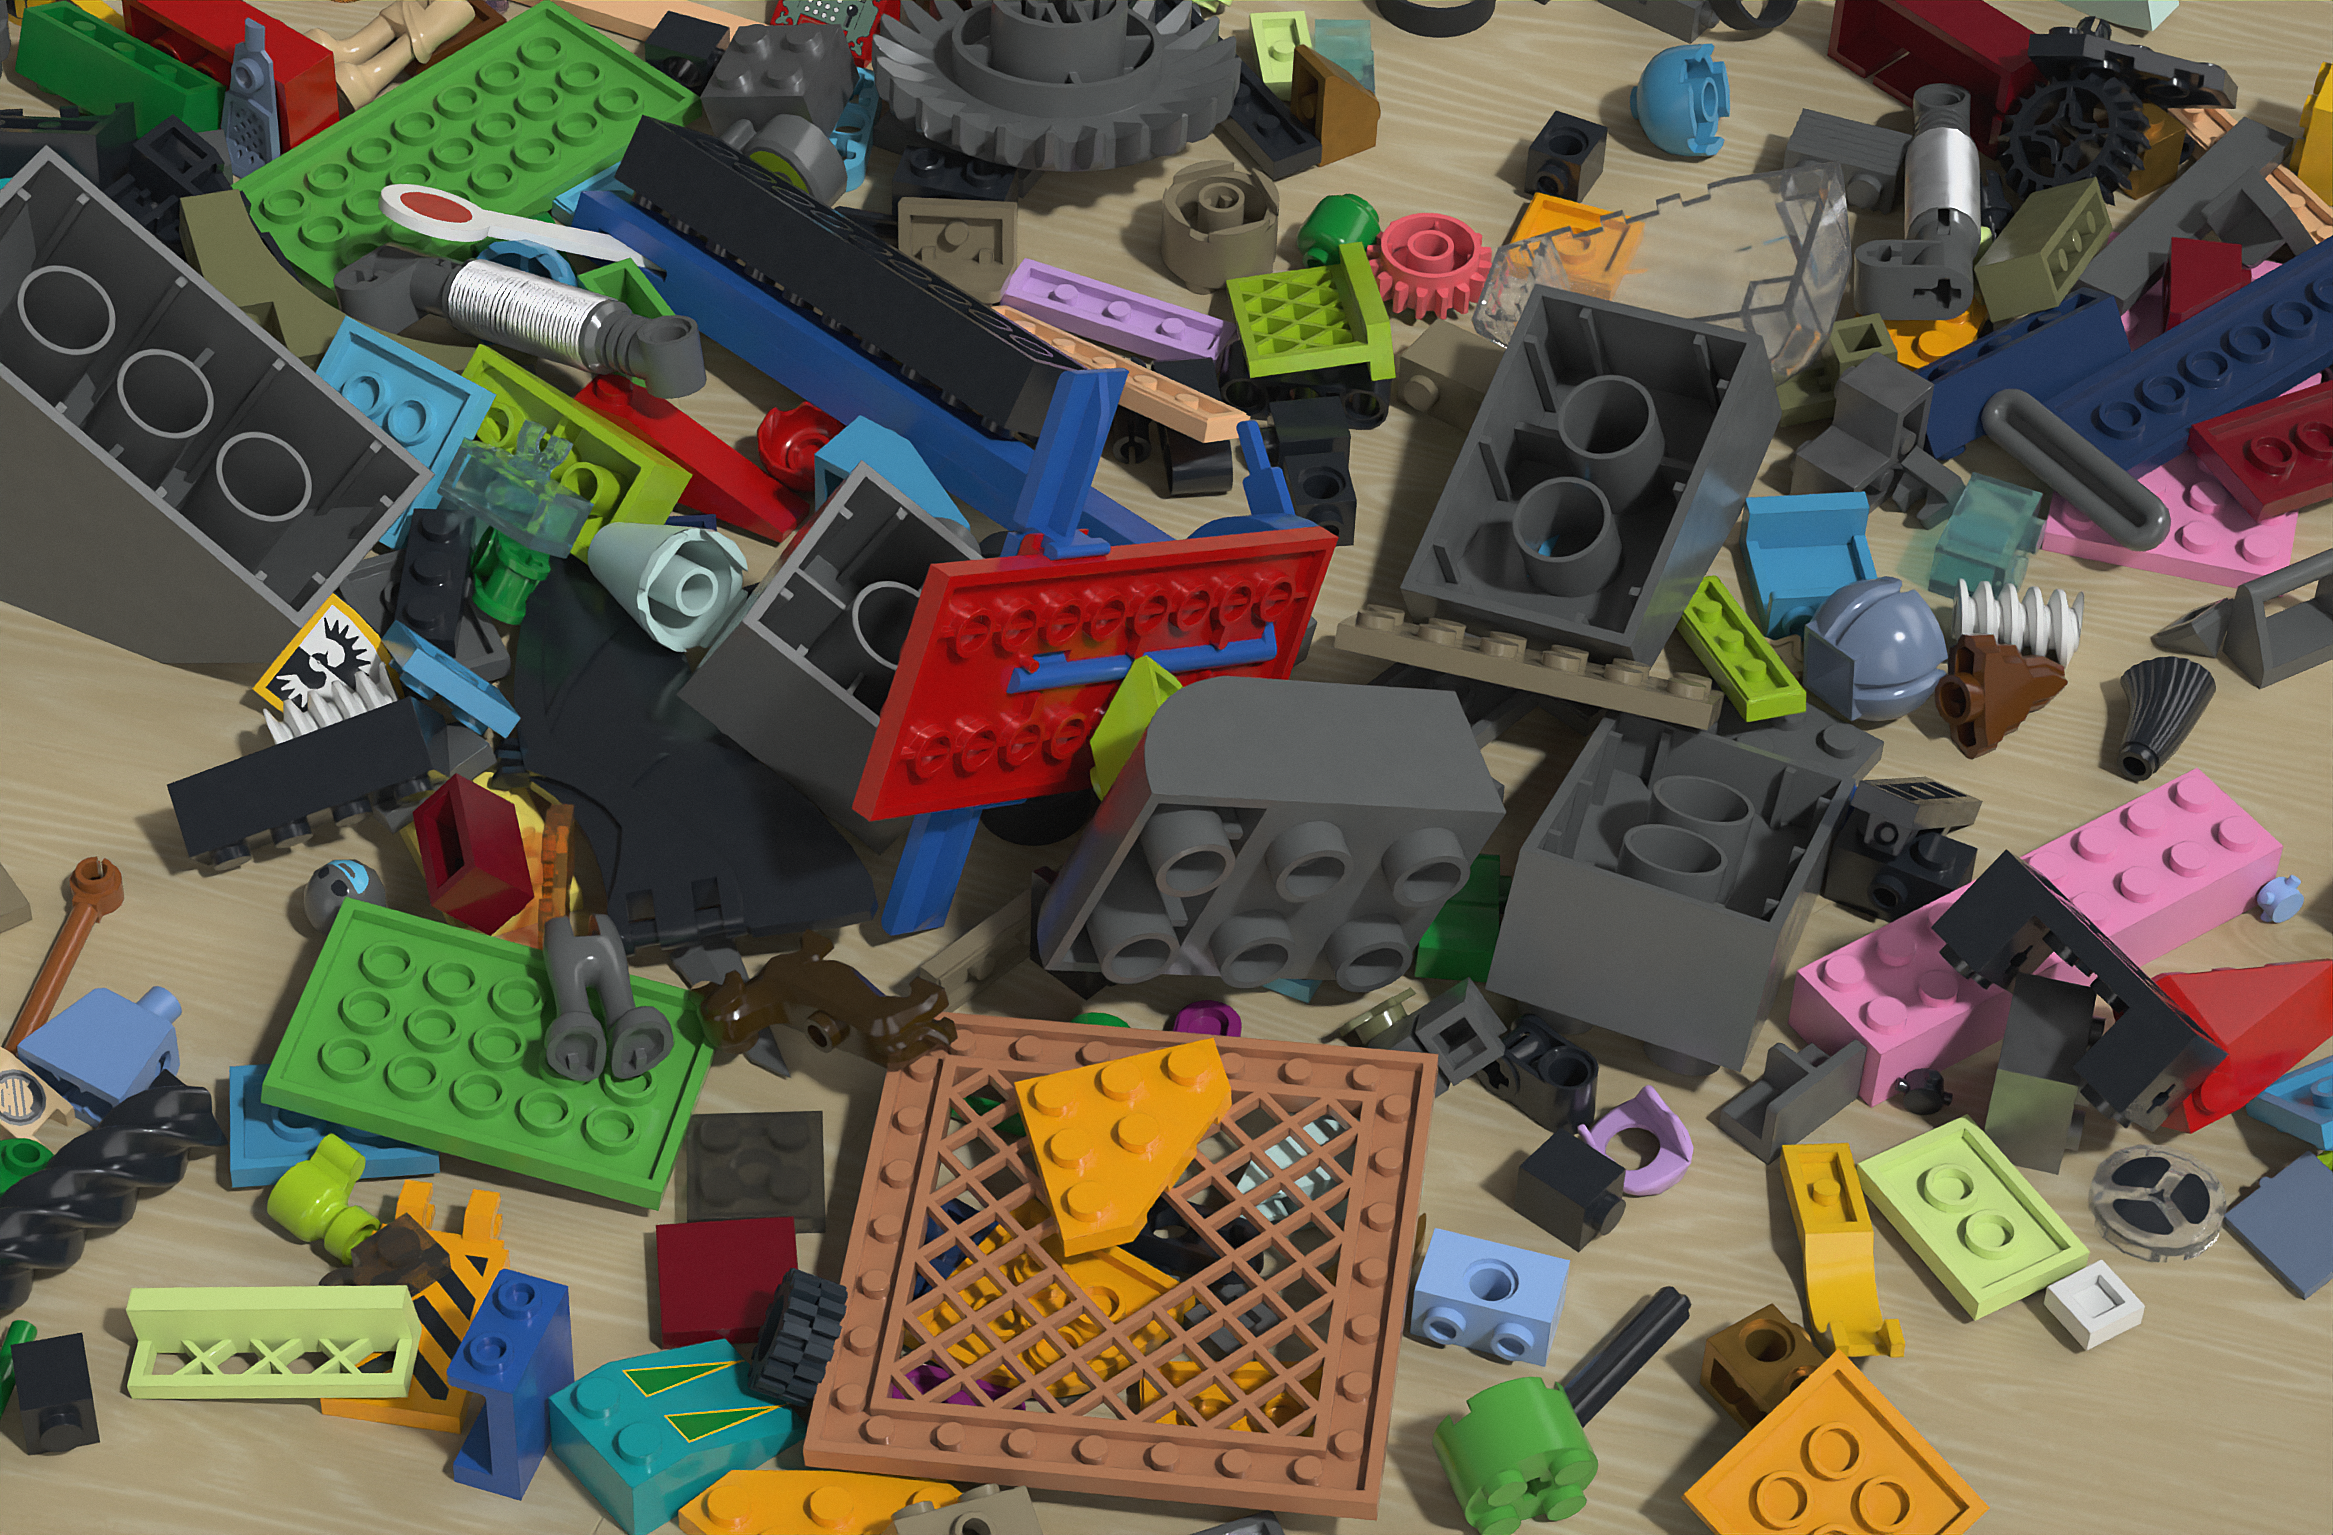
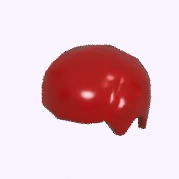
M807 401L802 402L797 408L788 411H780L777 407H774L767 412L757 429L758 451L761 463L771 477L792 492L815 491L814 454L846 428V425Z

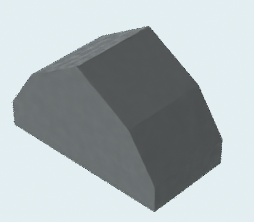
M45 145L0 190V601L159 663H273L329 596L337 590L398 520L435 474L49 146Z

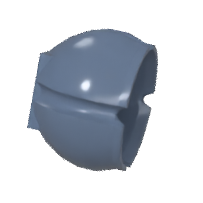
M1884 576L1876 579L1859 580L1837 589L1819 605L1810 623L1805 625L1803 686L1851 721L1861 719L1878 722L1901 718L1922 706L1935 693L1939 680L1947 675L1944 670L1936 668L1942 661L1948 659L1944 636L1936 617L1915 589L1900 593L1902 580L1898 578Z

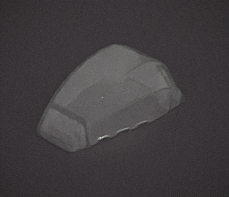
M1839 161L1726 178L1707 184L1709 194L1683 202L1680 193L1656 199L1657 210L1626 219L1623 210L1600 216L1602 226L1574 234L1571 226H1567L1498 247L1471 319L1475 331L1487 340L1507 348L1536 283L1763 336L1775 387H1779L1809 368L1829 340L1853 263L1844 174Z

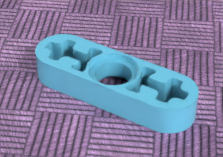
M859 67L856 68L860 79L829 137V140L834 144L840 156L846 157L843 161L848 176L846 192L857 189L864 182L873 147V127L879 121L882 110V98H880L874 83V71ZM854 95H859V104L850 103ZM852 126L861 130L853 133H843L835 129Z

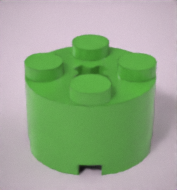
M1522 1377L1489 1387L1466 1400L1471 1413L1455 1425L1450 1415H1448L1434 1432L1432 1445L1466 1520L1470 1525L1477 1528L1480 1535H1511L1519 1528L1522 1520L1546 1514L1548 1519L1552 1521L1563 1520L1578 1513L1587 1503L1583 1491L1592 1482L1597 1473L1598 1459L1563 1386L1556 1381L1554 1389L1546 1388L1541 1377Z

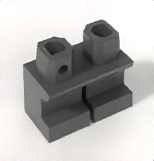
M1467 977L1372 1038L1368 1048L1438 1054V1078L1435 1098L1449 1090L1450 1082L1455 1086L1503 1056L1505 1045L1498 1036L1507 1031V1028L1472 980Z

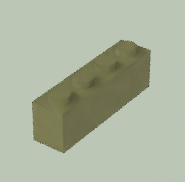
M2096 177L2031 193L1974 267V293L1979 304L1982 306L1986 305L1991 322L2055 308L2066 297L2113 231Z

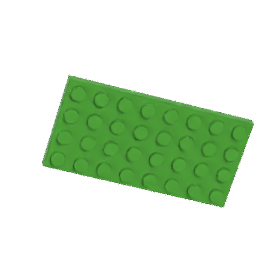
M543 0L233 183L231 186L233 190H243L251 203L249 214L261 233L270 232L304 287L327 304L339 310L333 282L335 275L343 268L383 244L393 241L465 262L472 258L470 246L482 241L460 242L440 239L413 231L394 222L383 214L378 207L379 197L384 187L394 184L430 187L466 199L483 210L526 218L542 211L551 210L553 208L552 201L555 200V197L621 161L642 114L685 127L702 116V101L698 95L550 0Z

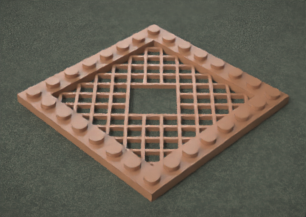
M941 1012L936 1016L935 1020L940 1021L945 1016L954 1021L958 1039L951 1043L949 1047L942 1045L936 1047L906 1068L899 1070L887 1069L840 1280V1285L846 1286V1291L848 1292V1298L845 1303L847 1306L846 1313L840 1322L842 1329L839 1338L835 1340L833 1346L835 1350L831 1362H827L825 1367L826 1374L822 1383H818L817 1392L814 1397L803 1446L805 1466L1018 1487L1026 1485L1029 1488L1377 1521L1438 1078V1054ZM1214 1038L1231 1087L1232 1106L1218 1125L1211 1124L1198 1144L1222 1130L1240 1149L1213 1164L1197 1148V1154L1191 1163L1201 1173L1175 1189L1172 1187L1169 1193L1163 1190L1161 1196L1210 1245L1221 1259L1115 1325L1038 1244L1057 1232L1053 1217H1049L1026 1231L1009 1213L1035 1196L1049 1210L1050 1208L1040 1176H1036L1020 1159L1031 1152L1027 1136L1008 1146L991 1128L1017 1112L1019 1113L1015 1100L1014 1082ZM983 1086H993L1007 1101L979 1116L963 1098ZM953 1109L967 1125L947 1136ZM1255 1109L1264 1110L1278 1125L1252 1140L1235 1121ZM1287 1112H1295L1296 1114L1290 1116ZM1323 1115H1330L1347 1131L1320 1146L1303 1127ZM979 1136L993 1150L995 1155L968 1170L952 1152ZM1290 1136L1308 1155L1282 1170L1265 1151ZM1356 1144L1351 1177L1333 1157ZM1252 1160L1270 1179L1243 1195L1226 1175ZM942 1162L956 1179L936 1190ZM1008 1166L1024 1185L997 1201L980 1182ZM1320 1166L1338 1186L1312 1201L1294 1182ZM1213 1184L1231 1203L1204 1219L1186 1200ZM968 1190L985 1209L957 1225L940 1206ZM1282 1190L1299 1210L1273 1225L1255 1206ZM1348 1198L1343 1232L1324 1212ZM1243 1215L1261 1234L1234 1250L1216 1230ZM931 1217L945 1233L924 1245L929 1218ZM997 1221L1011 1235L1013 1240L986 1256L969 1237ZM1312 1221L1330 1241L1304 1256L1286 1236ZM957 1245L974 1264L946 1281L929 1261ZM1273 1245L1292 1265L1264 1281L1246 1261ZM1026 1251L1043 1271L1015 1287L998 1267ZM1340 1253L1336 1286L1334 1287L1316 1268ZM1234 1270L1252 1290L1225 1306L1207 1286ZM919 1272L934 1289L912 1302ZM986 1276L1003 1295L975 1312L958 1292ZM1303 1276L1322 1296L1298 1312H1295L1277 1292ZM1055 1282L1073 1302L1049 1317L1044 1318L1027 1299ZM1194 1295L1213 1315L1185 1331L1167 1311ZM946 1301L962 1321L934 1337L917 1317ZM1264 1301L1283 1321L1256 1338L1237 1318ZM1015 1307L1032 1327L1004 1344L987 1324ZM1332 1309L1326 1344L1307 1324ZM1085 1314L1102 1334L1074 1350L1057 1330ZM1155 1320L1173 1340L1145 1357L1127 1336ZM1224 1326L1243 1347L1215 1363L1197 1343ZM907 1328L922 1346L900 1359ZM974 1332L992 1352L963 1369L946 1349ZM1295 1333L1314 1353L1287 1370L1268 1349ZM1042 1339H1045L1062 1359L1034 1376L1016 1356ZM1114 1345L1132 1366L1104 1382L1086 1362ZM1185 1352L1203 1372L1175 1389L1157 1368ZM931 1358H934L951 1378L922 1395L905 1375ZM1255 1358L1274 1379L1246 1395L1228 1375ZM1004 1364L1019 1380L1021 1385L993 1402L975 1381ZM1324 1366L1319 1401L1317 1402L1299 1381ZM1074 1370L1092 1391L1063 1408L1046 1387ZM1144 1377L1163 1398L1135 1415L1116 1394ZM1216 1384L1234 1404L1206 1422L1188 1403V1400ZM894 1386L906 1399L892 1398ZM963 1390L977 1406L941 1402ZM1286 1390L1305 1411L1277 1428L1258 1407ZM1033 1396L1048 1413L1013 1410V1408ZM1104 1403L1118 1419L1083 1415ZM1175 1409L1190 1426L1154 1422ZM1246 1416L1261 1433L1227 1430L1226 1428ZM1315 1424L1313 1438L1297 1436Z

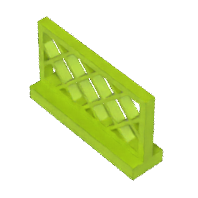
M1362 242L1339 245L1341 264L1226 280L1227 296L1250 378L1366 362L1372 381L1396 378L1390 320Z

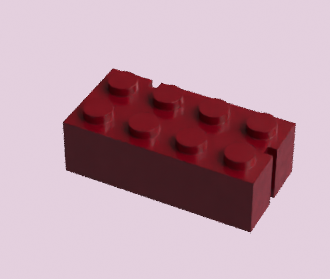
M1835 0L1827 56L1865 79L1900 56L1910 52L1905 57L1874 75L1873 85L1913 109L1915 91L1923 86L1947 83L1965 88L1971 95L1970 137L1975 142L1977 150L1994 161L1998 160L1997 158L2005 152L2000 146L1997 137L2012 130L2006 125L2004 115H2016L2021 110L2016 96L2027 97L2028 99L2036 93L2034 90V80L2043 82L2046 86L2048 85V80L2028 57L2030 34L2037 33L1983 0Z

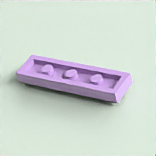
M1024 258L1012 275L1010 284L1000 301V306L1007 305L1056 328L1156 360L1212 357L1216 375L1221 369L1224 350L1231 343L1238 341V332L1234 323Z

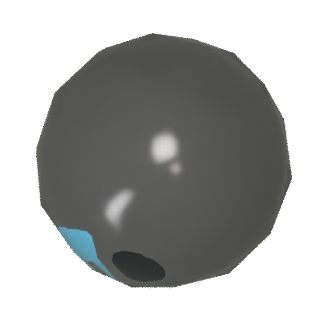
M356 859L332 860L314 871L304 889V912L315 931L328 937L345 897L386 907L385 888L374 869Z

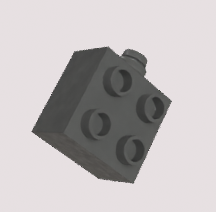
M861 460L793 537L676 695L712 722L722 733L727 734L807 797L825 815L837 821L874 852L881 855L912 824L915 815L868 821L851 809L878 728L880 711L887 700L900 660V649L907 638L930 564L985 559L981 556L980 546L976 538L967 528L954 520L932 517Z

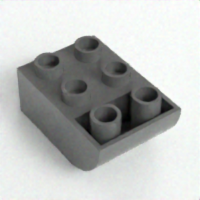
M1220 676L1194 682L1169 696L1152 717L1045 895L1040 908L1037 929L1039 954L1044 970L1102 972L1108 980L1119 984L1140 983L1155 978L1160 974L1221 976L1226 984L1236 988L1258 987L1278 978L1337 980L1340 987L1351 992L1377 990L1399 979L1410 967L1413 950L1446 901L1457 894L1467 883L1470 877L1471 864L1506 814V810L1456 692Z

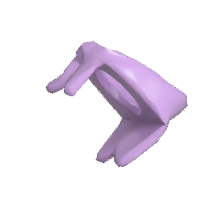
M1650 1085L1643 1087L1635 1098L1618 1105L1599 1119L1589 1131L1584 1124L1577 1126L1578 1133L1583 1142L1608 1158L1610 1157L1606 1155V1147L1609 1140L1617 1132L1627 1128H1642L1649 1130L1657 1137L1660 1143V1151L1656 1159L1648 1166L1639 1170H1626L1623 1188L1625 1193L1638 1196L1661 1194L1680 1182L1691 1164L1694 1147L1688 1130L1679 1117L1670 1110L1656 1090Z

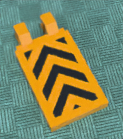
M405 1179L396 1206L395 1225L382 1223L380 1231H372L355 1286L407 1285L422 1327L408 1397L320 1398L322 1414L456 1434L462 1433L473 1392L449 1385L446 1371L498 1272L502 1269H510L509 1250L504 1249V1240H498L503 1225L502 1214L497 1213L501 1203L499 1192L473 1189L464 1215L463 1234L431 1230L436 1214L435 1205L429 1204L433 1195V1184ZM396 1351L373 1352L355 1366L361 1373H392Z

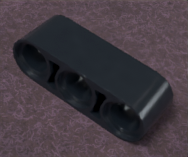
M1240 340L1231 343L1224 350L1218 386L1223 403L1245 412L1246 415L1250 416V419L1267 421L1268 402L1339 396L1349 429L1371 430L1380 426L1387 418L1393 378L1372 381L1366 362L1250 378Z
M1212 357L1152 360V371L1222 402ZM1156 421L1168 488L1171 495L1232 490L1233 461L1230 439L1202 443Z

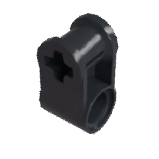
M1524 1013L1512 1022L1511 1032L1500 1039L1505 1045L1504 1055L1477 1071L1476 1074L1491 1093L1512 1103L1539 1122L1544 1129L1555 1133L1561 1127L1572 1135L1579 1134L1577 1126L1584 1124L1588 1129L1595 1118L1599 1071L1597 1061L1588 1051L1576 1046L1551 1029L1540 1017Z

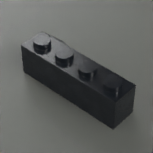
M409 696L167 784L189 858L207 866L213 865L214 870L233 868L252 859L251 850L274 843L275 848L294 846L312 838L311 829L331 821H335L336 826L355 824L371 817L374 814L372 807L392 799H396L397 804H407L432 795L435 792L434 784L450 779L447 726L442 714Z

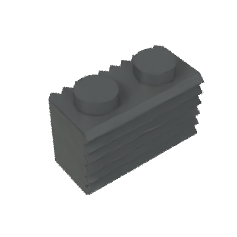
M1803 108L1796 127L1787 143L1781 185L1785 190L1792 187L1796 193L1801 191L1806 193V195L1815 194L1818 198L1825 195L1829 201L1836 198L1840 204L1847 201L1850 206L1856 205L1861 207V209L1870 208L1873 212L1880 209L1885 215L1891 211L1904 181L1905 157L1913 135Z

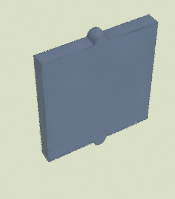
M2310 1150L2306 1151L2273 1178H2261L2259 1181L2260 1188L2224 1215V1222L2304 1300L2333 1279V1172Z

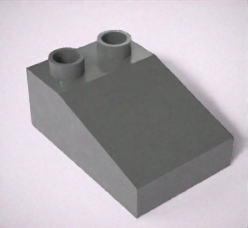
M1535 283L1400 586L1413 624H1428L1429 618L1444 619L1465 625L1466 633L1480 638L1489 637L1490 632L1508 633L1526 638V649L1543 652L1551 651L1552 645L1567 646L1588 652L1587 662L1606 666V664H1612L1614 658L1647 664L1651 666V670L1683 615V611L1688 606L1740 516L1745 498L1749 495L1781 419L1782 410L1763 336ZM1559 535L1550 556L1538 553L1541 545L1546 540Z
M1608 709L1520 849L1485 989L1517 999V1009L1520 1015L1524 1013L1534 1014L1559 1034H1582L1588 1032L1596 1025L1644 1041L1643 1050L1646 1056L1655 1064L1675 1073L1689 1076H1705L1717 1072L1720 1066L1741 1072L1768 1018L1828 872L1832 847L1844 826L1857 779L1686 725Z

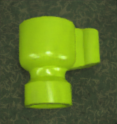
M328 1134L321 1140L310 1160L297 1163L279 1179L267 1202L269 1216L301 1240L314 1242L323 1239L326 1251L343 1264L351 1265L365 1256L372 1231H380L381 1228L380 1221L364 1208L357 1205L348 1206V1199L353 1187L364 1171L365 1157L335 1134Z

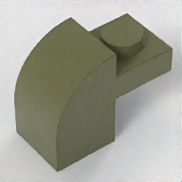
M1880 313L1822 324L1820 360L1771 369L1782 410V416L1779 421L1781 427L1831 417L1833 422L1837 398L1834 397L1835 385L1847 368L1851 366L1857 367L1876 351L1897 363L1898 351Z

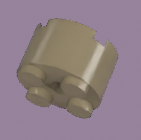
M1224 160L1198 162L1186 166L1173 176V184L1168 190L1165 188L1163 194L1161 255L1166 266L1175 275L1185 280V286L1189 291L1195 294L1208 295L1214 293L1217 289H1226V280L1271 274L1273 272L1277 249L1280 201L1278 189L1273 181L1263 172L1252 168L1251 175L1234 171V162Z

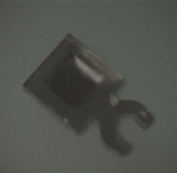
M406 1212L351 1249L352 1262L355 1268L335 1269L321 1279L319 1286L407 1285L412 1298L452 1271L450 1254Z

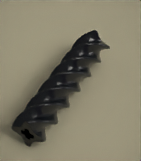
M163 1069L153 1080L148 1090L126 1098L111 1109L99 1123L97 1129L74 1138L60 1148L49 1160L44 1170H39L23 1177L0 1197V1310L19 1308L28 1300L37 1268L65 1269L76 1264L84 1251L86 1236L90 1227L117 1228L126 1225L133 1218L141 1187H170L177 1185L186 1173L192 1147H222L228 1145L226 1136L213 1116L212 1097L206 1088L187 1086L167 1069Z

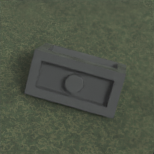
M2333 548L2238 586L2222 651L2259 689L2333 660ZM2319 580L2314 598L2266 617L2263 602Z

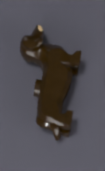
M809 929L805 930L799 940L800 950L770 958L749 981L744 983L741 974L737 970L726 973L722 985L712 981H701L696 983L688 992L689 999L698 1008L697 1015L704 1036L711 1044L728 1054H741L749 1051L757 1044L760 1030L770 1025L779 1024L805 1033L810 1043L821 1052L830 1053L833 1049L837 1048L888 1070H899L913 1064L940 1045L949 1047L951 1043L958 1039L954 1021L945 1016L940 1021L934 1019L949 1006L944 987L917 976L909 983L910 996H887L854 967L836 960H823L834 949L831 939Z

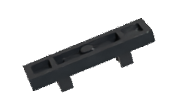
M1925 776L1860 780L1850 805L1870 813L1863 842L1884 853L1901 857L1905 855L1918 831L1921 829H1927L1946 836L1952 826L1973 825L1983 801Z

